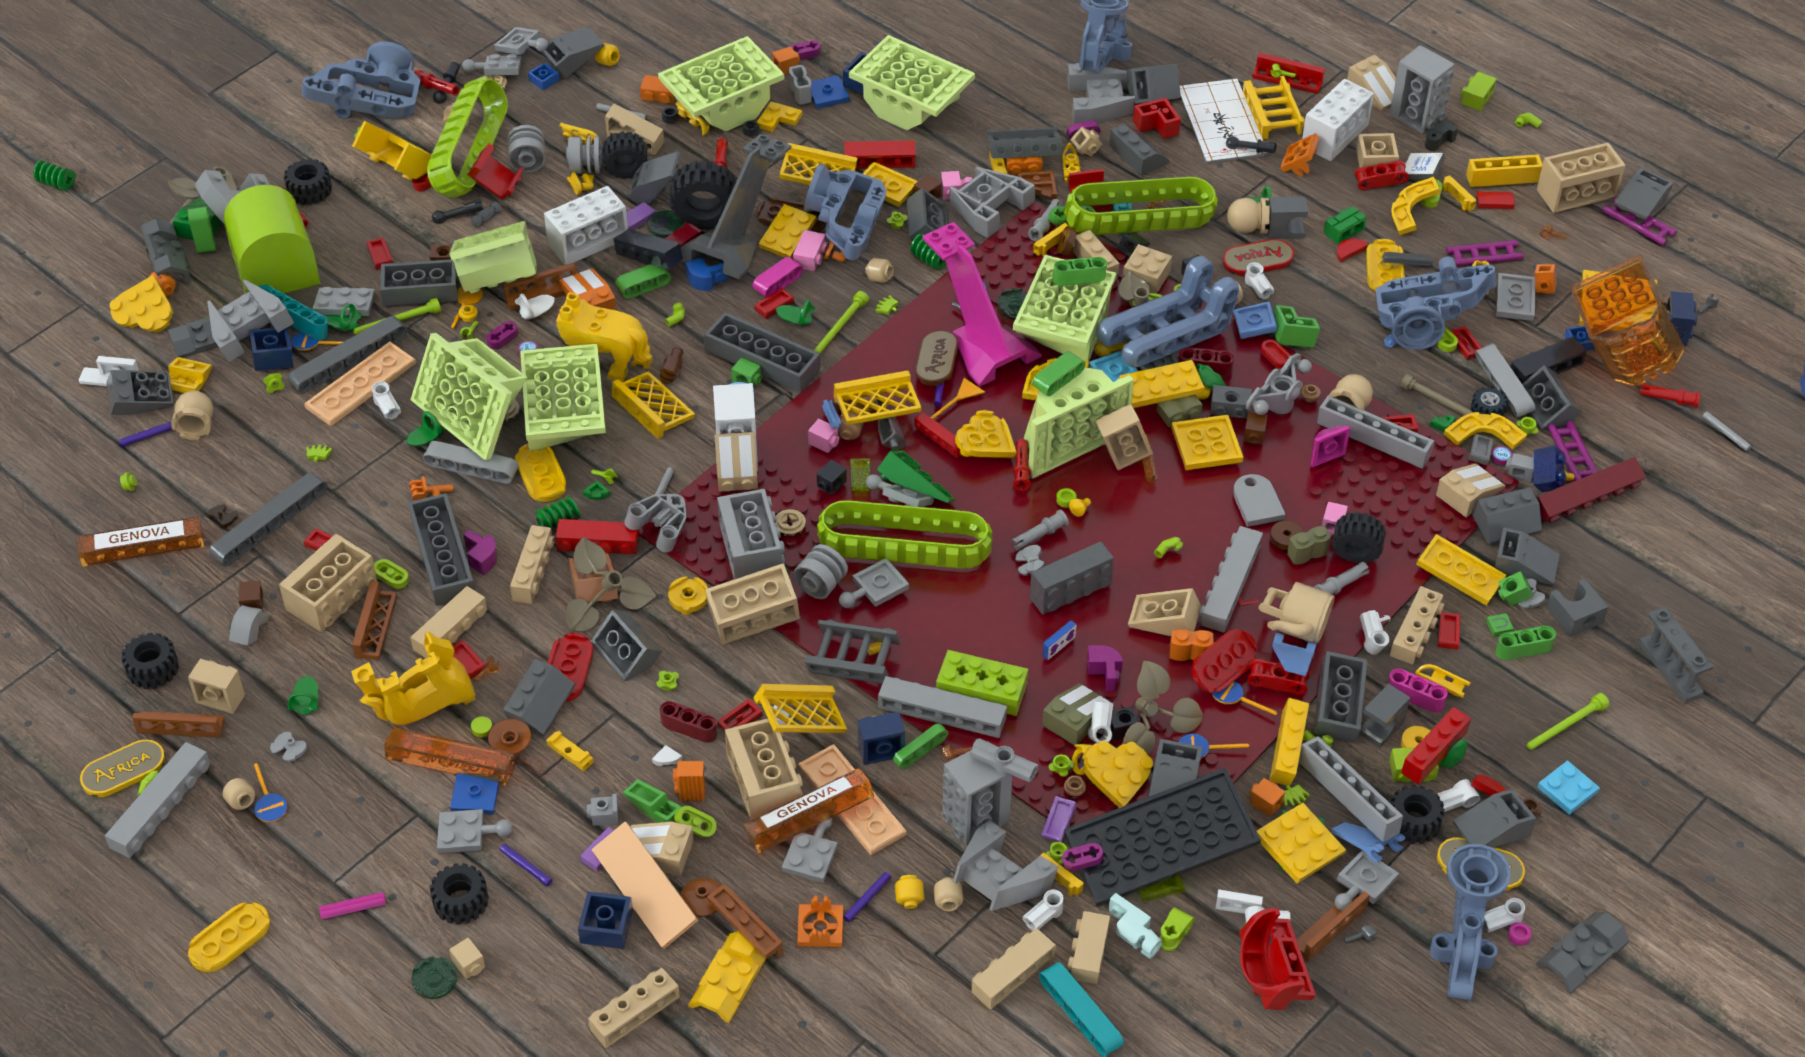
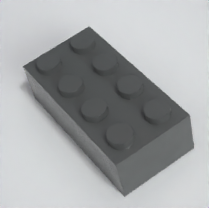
M450 259L381 264L380 291L383 306L430 302L429 300L437 298L439 302L458 301V274L454 261Z
M1100 541L1031 572L1030 599L1043 615L1055 611L1065 604H1070L1078 598L1088 596L1100 588H1105L1112 582L1114 557Z
M1326 651L1320 665L1313 734L1329 735L1335 739L1355 742L1361 730L1367 670L1366 659Z

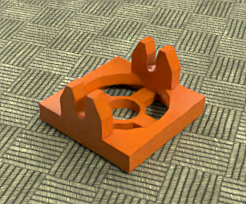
M1314 133L1289 145L1280 169L1283 172L1292 169L1299 176H1303L1304 172L1308 174L1310 169L1306 162L1312 159L1313 154H1316L1319 136Z
M814 896L811 899V904H799L797 947H842L843 905H831V900L827 896H824L823 902H819L818 896ZM818 913L817 919L813 923H804L809 915ZM824 913L832 915L837 923H828L824 919ZM817 923H824L827 928L820 932L814 926ZM805 930H811L810 935ZM829 931H835L833 935L830 936Z

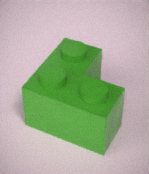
M1275 305L1273 315L1278 331L1273 333L1277 342L1283 346L1293 345L1301 348H1314L1320 331L1316 319L1298 317L1293 307Z

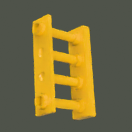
M1281 76L1279 86L1256 88L1253 87L1251 80L1244 81L1243 94L1262 139H1268L1271 129L1295 126L1298 135L1302 134L1305 119L1299 112L1290 91V84L1286 82L1284 76ZM1280 93L1282 97L1261 100L1257 95ZM1286 105L1285 109L1266 111L1262 108L1263 106ZM1290 115L1292 119L1277 122L1267 120L1270 117Z

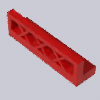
M1259 52L1252 78L1280 85V78H1274L1271 74V70H1273L1272 65L1278 64L1281 70L1295 73V78L1284 76L1286 82L1290 84V88L1314 94L1319 93L1324 81L1325 68ZM1258 71H1263L1267 74H1259ZM1294 79H1295V80H1299L1300 82H1297V83H1296V82H1292L1291 80H1294ZM1308 84H1316L1317 87H1312Z

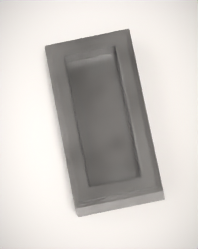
M1475 434L1468 460L1488 465L1494 439Z

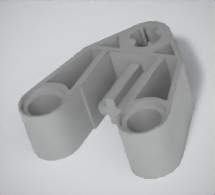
M658 494L633 503L628 508L624 520L625 526L631 530H638L652 519L656 527L663 526L656 542L657 548L662 552H670L678 540L686 519L685 500L679 494Z

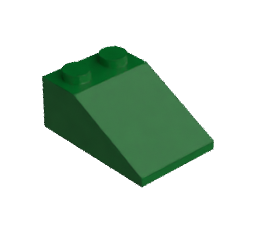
M200 198L182 207L173 219L176 236L190 240L194 239L189 223L188 209L207 207L214 236L223 222L215 215L205 201Z

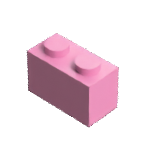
M804 230L793 254V260L803 266L804 270L815 272L817 265L821 264L822 254L826 253L828 248L825 234Z

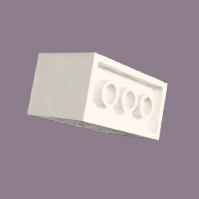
M1343 79L1306 114L1302 139L1316 133L1319 136L1316 154L1332 161L1369 125L1374 93L1349 80Z
M609 186L544 213L548 246L564 265L574 263L613 246V238L628 229L626 206Z
M753 383L713 386L716 434L754 432L758 471Z

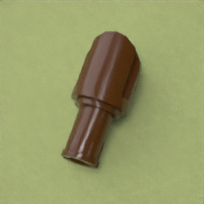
M674 347L670 356H667L663 361L660 369V379L664 384L672 383L679 375L682 367L681 357L684 353L680 347Z

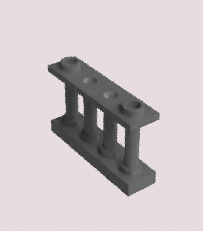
M1666 606L1649 612L1647 616L1654 623L1655 628L1653 634L1639 639V646L1684 704L1701 698L1704 692L1696 683L1699 674L1712 670V664ZM1661 634H1662V635L1665 637V639L1667 640L1666 643H1665V642L1663 641V639L1661 638ZM1673 649H1674V650L1676 651V653L1679 655L1678 658H1677V657L1674 655V653L1672 652ZM1685 664H1686V666L1690 669V674H1689L1688 671L1685 669V667H1684Z
M819 620L818 625L824 636L818 654L815 656L807 655L805 664L809 672L883 684L885 676L889 677L884 663L890 644L900 645L901 643L897 631L890 628L879 629L838 623L833 620ZM832 635L843 637L837 658L834 659L825 658ZM851 639L863 640L856 661H844ZM871 641L882 642L876 664H864Z

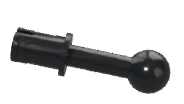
M451 62L447 72L443 74L444 81L449 83L456 81V75L461 67L459 63ZM439 90L433 94V101L435 103L441 104L447 99L446 92Z
M1230 136L1226 140V146L1229 149H1237L1238 147L1256 149L1257 153H1275L1277 149V143L1265 142L1261 139H1258L1257 142L1241 141L1235 136Z
M481 199L466 204L463 202L462 207L446 212L437 210L432 214V221L436 224H441L451 217L464 213L469 216L471 213L484 209Z

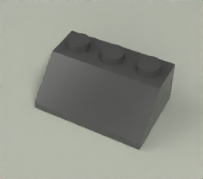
M1123 124L1111 130L1110 147L1140 175H1144L1169 163V159L1133 127Z
M921 188L907 199L909 236L912 240L920 233L928 234L949 224L947 205L925 189Z
M1543 365L1522 383L1535 405V410L1530 413L1543 431L1548 430L1550 424H1555L1556 427L1566 425L1568 421H1572L1582 413V410L1557 373L1547 366Z
M1531 488L1479 499L1471 513L1488 545L1500 542L1503 527L1523 531L1528 535L1542 531L1539 502Z
M612 609L590 641L624 681H628L652 667L662 653L659 646L629 612Z
M535 658L503 711L507 719L521 721L529 727L530 731L545 736L575 687V683L554 666Z

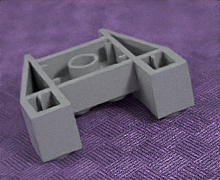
M1079 63L1068 64V90L1086 91L1087 98H1073V124L1091 120L1100 123L1133 114L1135 96H1123L1122 89H1128L1127 72L1125 70L1105 67L1100 73L1082 70Z
M980 167L975 168V178L958 190L952 186L950 187V204L974 231L987 238L1000 229L999 212L994 209L1003 202L1007 201L1021 210H1025L1035 202L1034 184L1021 177Z
M204 170L195 183L201 198L224 223V211L227 204L241 191L230 190L220 171ZM250 173L241 185L240 190L243 191L253 186L270 184L264 174Z
M243 280V283L249 292L225 305L223 308L216 310L210 300L207 302L212 337L228 362L245 353L239 341L249 335V330L260 329L266 324L271 323L279 333L294 324L290 314L278 297L247 280Z
M989 820L975 831L957 865L953 883L956 884L963 880L992 900L991 911L1039 897L1050 889L1058 867L1040 856L1024 869L1020 868L999 853L1006 831Z

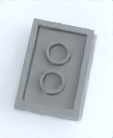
M1498 273L1496 317L1533 321L1535 316V277Z
M319 287L313 310L321 315H340L343 308L351 303L362 316H369L375 298V289ZM349 307L346 309L344 316H350Z

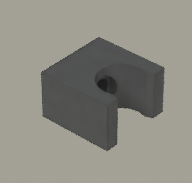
M1306 196L1269 197V224H1266L1268 239L1304 238L1303 220L1299 217H1308Z
M1585 578L1578 582L1574 595L1576 601L1566 599L1558 590L1551 592L1546 608L1570 637L1604 623L1608 606Z
M1388 683L1364 708L1363 713L1370 718L1361 727L1359 735L1381 748L1404 724L1410 697Z

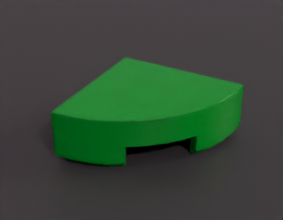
M1451 415L1435 417L1431 420L1430 426L1444 432L1445 429L1456 421V417Z
M596 481L582 491L584 497L593 500H601L611 496L610 491L599 481Z

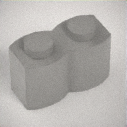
M803 65L789 67L790 90L794 93L795 101L799 105L810 103L812 101L811 80L807 76L805 67Z

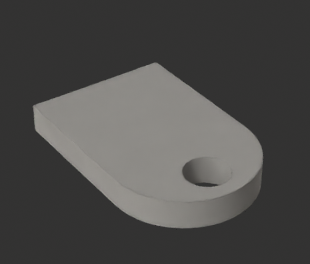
M1249 474L1240 477L1235 482L1233 496L1247 527L1285 520V512L1268 479L1260 475ZM1246 483H1253L1254 486H1248Z

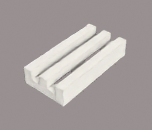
M1218 890L1216 909L1245 914V910L1250 906H1262L1263 897Z

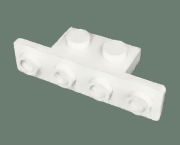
M98 356L96 360L98 369L85 367L79 378V383L107 386L106 382L111 370H138L136 360Z

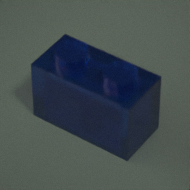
M1556 445L1534 450V486L1542 493L1564 486V481L1566 480V473L1564 471L1566 455Z

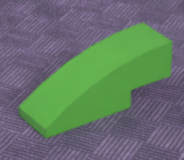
M639 779L623 791L624 796L656 823L675 822V812L682 807L668 800L666 793ZM685 814L682 815V819H683L684 821L687 820V817H686Z

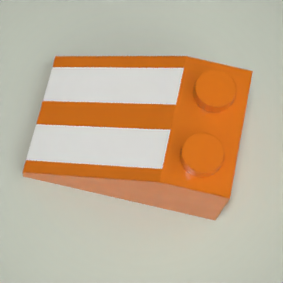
M593 268L559 280L566 296L568 293L578 294L579 299L585 300L592 306L615 310L614 294L609 285Z

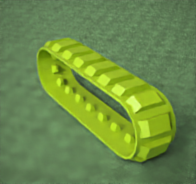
M487 77L472 80L464 85V88L461 89L427 166L429 181L434 190L440 195L456 198L470 192L476 184V181L467 174L488 143L493 145L508 108L505 91L495 80L488 79ZM479 97L484 107V118L457 178L452 169V155Z
M1198 177L1087 183L1073 189L1072 193L1068 195L1064 214L1067 216L1068 224L1076 228V232L1083 233L1090 230L1094 235L1189 229L1201 227L1210 221V218L1214 216L1218 198L1212 185ZM1179 199L1192 200L1201 205L1101 213L1089 212L1080 207Z
M838 501L824 509L819 516V523L817 524L820 544L833 548L843 558L881 561L887 558L889 562L963 569L979 565L991 553L993 533L990 525L978 514L968 511L858 501ZM851 524L961 534L975 537L980 541L971 545H957L840 534L830 529L837 525Z

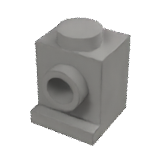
M1513 453L1512 458L1508 457L1505 467L1509 469L1508 475L1518 480L1531 482L1537 456L1533 455L1532 458Z
M612 794L611 797L591 798V804H587V817H592L593 826L619 824L617 794Z

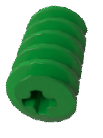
M39 160L35 164L33 171L34 179L37 182L62 191L69 190L76 179V174L73 170L45 162L44 160Z
M918 234L911 243L910 252L918 259H921L922 262L932 267L933 270L937 271L947 265L946 261H943L922 239V236L925 234Z
M567 496L564 501L560 499L557 501V504L553 502L550 504V507L544 506L543 510L538 508L536 510V521L538 526H547L552 530L553 523L558 527L559 519L569 518L574 520L573 515L580 519V511L573 499Z

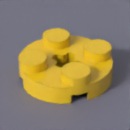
M688 577L678 578L669 587V603L683 615H690L692 612L702 609L708 603L705 589H708L703 580L696 577L694 579H688ZM685 593H688V594L693 593L692 596H689V597L685 596Z

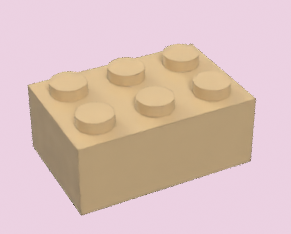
M1131 404L1095 420L1117 470L1153 454L1140 420Z

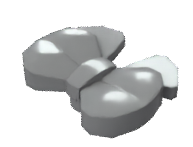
M1030 545L1017 553L1016 561H1028L1027 564L1018 568L1022 575L1027 576L1028 573L1031 574V572L1045 566L1044 562L1039 560V556L1042 553L1041 547Z
M1532 578L1527 579L1533 597L1518 603V605L1527 609L1538 607L1545 602V595L1536 590V580Z
M283 732L275 739L274 743H271L270 750L272 754H276L286 749L282 757L283 761L291 762L305 754L307 745L305 741H295L290 732Z

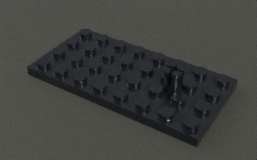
M1226 767L1064 829L1071 848L1096 843L1103 849V860L1100 864L1081 869L1097 907L1110 902V898L1115 893L1124 897L1261 844V840ZM1091 851L1090 855L1092 856V858H1095L1096 853L1094 851Z

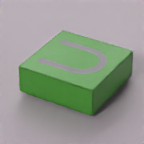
M1507 613L1487 617L1486 622L1493 637L1513 632L1514 628Z

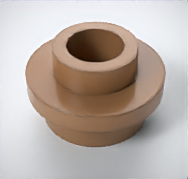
M1305 385L1301 390V395L1307 402H1314L1320 397L1321 391L1315 385Z
M1071 776L1064 783V790L1070 796H1080L1085 792V782L1079 776Z

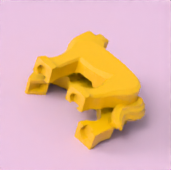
M567 294L566 301L560 309L556 323L560 336L568 346L597 344L598 353H611L615 363L611 365L606 379H619L623 382L628 373L627 366L632 355L634 359L631 366L637 367L636 364L643 365L644 369L650 368L653 356L650 354V346L647 344L648 336L646 331L642 329L639 320L623 312L592 306L585 300L579 299L578 294Z
M426 632L423 645L428 658L416 660L417 665L406 671L400 678L397 677L396 671L391 673L389 678H375L369 662L351 671L355 684L364 693V696L359 701L371 706L378 718L390 721L395 725H407L418 721L451 704L463 702L467 705L474 701L476 694L465 667L453 657L454 648L449 640L438 638L432 633Z

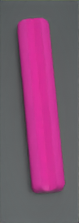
M380 892L319 907L321 918L326 919L386 904L384 893Z

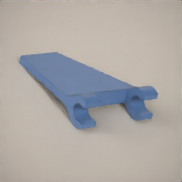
M1276 633L1272 648L1277 654L1284 670L1306 676L1311 660L1314 657L1317 643L1308 641L1307 648L1305 649L1282 643L1284 634Z
M1346 822L1331 829V833L1365 851L1373 862L1382 860V857L1376 852L1383 851L1384 845L1389 844L1393 851L1398 852L1403 849V846L1399 845L1398 842L1405 840V836L1399 833L1382 842L1368 828Z

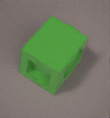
M742 357L731 369L733 383H753L754 388L762 380L761 366Z
M1521 571L1498 581L1501 587L1498 592L1502 600H1507L1510 606L1533 597L1528 580Z

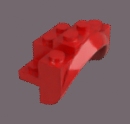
M1269 908L1255 913L1239 931L1242 941L1240 949L1242 971L1252 987L1254 995H1260L1264 1009L1284 1010L1292 1000H1313L1316 996L1290 920L1278 918L1281 915L1279 908ZM1270 936H1271L1272 943H1271L1270 946H1269V940H1270Z

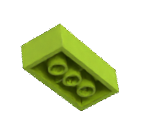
M947 650L936 681V688L973 698H980L981 700L993 703H1000L1007 706V714L1017 716L1028 684V669Z

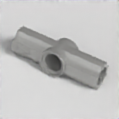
M976 739L970 752L971 757L993 766L998 774H1011L1027 782H1032L1038 770V764L1015 755L1012 748L1008 746L997 747L982 739Z

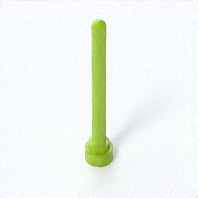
M858 291L853 296L852 305L814 349L815 352L821 354L858 308L864 307L869 302V296L865 292Z
M434 298L429 300L430 302L425 306L394 316L403 321L427 312L436 314L442 311L438 299ZM384 319L356 327L353 333L357 335Z
M1603 693L1596 694L1592 697L1590 704L1528 742L1527 748L1533 750L1593 711H1603L1610 705L1608 698Z

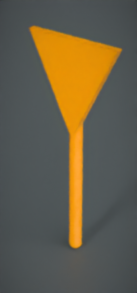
M964 378L957 396L930 418L934 420L958 400L984 394L985 391Z

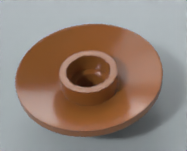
M506 719L498 722L492 727L488 735L490 747L501 755L518 754L529 745L531 740L529 727L516 719Z
M698 878L685 885L681 892V897L695 916H710L716 913L717 910L708 901L707 896L721 885L709 878Z

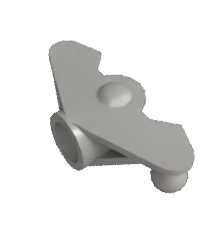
M1298 353L1290 356L1281 370L1276 368L1269 374L1263 387L1255 389L1246 403V409L1249 411L1254 409L1259 415L1266 414L1268 410L1277 414L1290 412L1293 408L1294 400L1299 396L1303 386L1302 381H1296L1295 369L1297 367L1300 373L1307 374L1312 369L1311 362L1307 359L1301 360V355Z

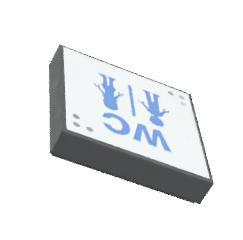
M1410 153L1405 163V171L1409 175L1408 180L1435 178L1445 159L1444 153Z

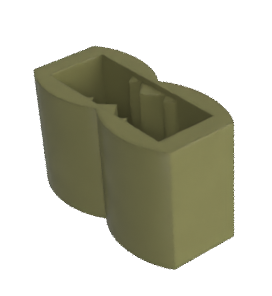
M1196 395L1158 402L1157 412L1166 425L1171 427L1172 422L1198 418L1202 414V403Z
M1317 526L1308 532L1297 533L1289 540L1287 555L1294 564H1303L1311 558L1322 557L1329 552L1332 535L1325 526Z

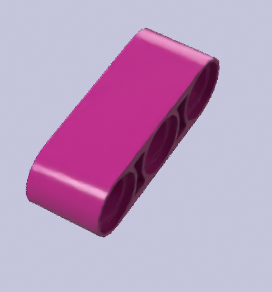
M785 257L756 277L752 287L763 296L768 297L797 280L803 273V266L792 258Z
M1394 669L1390 672L1388 683L1409 696L1410 703L1431 712H1440L1444 709L1448 693L1443 686L1403 669Z

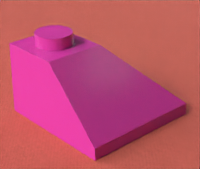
M1334 426L1319 432L1314 441L1310 465L1315 467L1345 455L1350 427Z

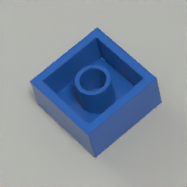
M546 63L528 72L529 81L542 90L559 81V73Z
M1589 325L1566 328L1565 339L1574 337L1586 351L1595 349L1597 340Z

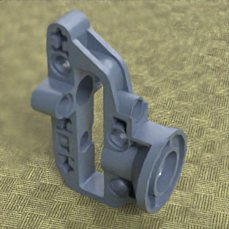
M1080 0L1081 7L1088 13V22L1083 34L1079 64L1082 70L1100 73L1112 59L1121 61L1131 59L1132 43L1127 41L1126 16L1122 14L1128 9L1129 2L1127 0Z
M383 41L374 43L368 48L365 60L354 58L353 60L346 61V64H329L315 75L305 77L302 84V96L315 102L335 106L334 113L339 118H348L351 110L382 117L400 119L414 114L420 79L413 72L415 63L410 51L394 42ZM355 84L379 88V85L389 87L390 91L411 95L412 97L361 87Z
M819 163L809 186L804 211L811 212L815 210L820 212L818 220L826 222L827 238L843 251L845 258L856 260L867 249L872 230L883 207L886 189L879 179L852 170L833 172L828 170L825 164ZM852 189L867 193L863 203L859 206L851 228L835 223Z
M1443 257L1439 261L1440 272L1388 281L1376 288L1380 324L1390 328L1395 341L1404 348L1423 350L1432 347L1444 335V321L1454 320L1462 311L1477 306L1486 293L1497 286L1495 267L1492 265H1479L1457 269L1454 258ZM1447 282H1455L1454 284L1446 285Z
M1467 844L1457 848L1450 855L1446 870L1448 880L1456 890L1452 934L1445 932L1436 934L1432 939L1429 950L1430 956L1434 960L1450 963L1447 996L1469 1001L1472 999L1477 968H1491L1494 965L1498 952L1494 943L1481 939L1487 901L1500 896L1507 889L1511 878L1510 865L1505 857L1494 848L1483 844Z

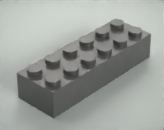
M724 312L704 334L705 351L734 364L741 357L761 366L762 376L799 393L820 371V353L727 312Z
M447 493L407 502L411 522L436 606L449 603L466 586L475 591L472 575Z

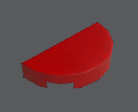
M1360 239L1343 240L1336 250L1337 259L1341 263L1366 250L1369 244Z
M1477 775L1471 781L1472 787L1490 796L1507 791L1500 783L1485 775Z

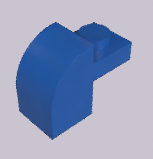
M703 258L685 262L686 277L689 283L698 290L710 291L713 290V284L728 281V276L723 273L724 263L707 267Z

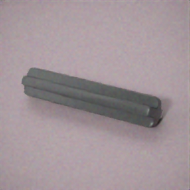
M1384 252L1382 255L1384 263L1431 266L1434 261L1431 255Z

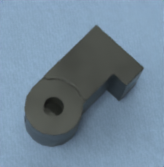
M1443 120L1427 132L1425 148L1436 151L1446 141L1454 142L1458 128Z

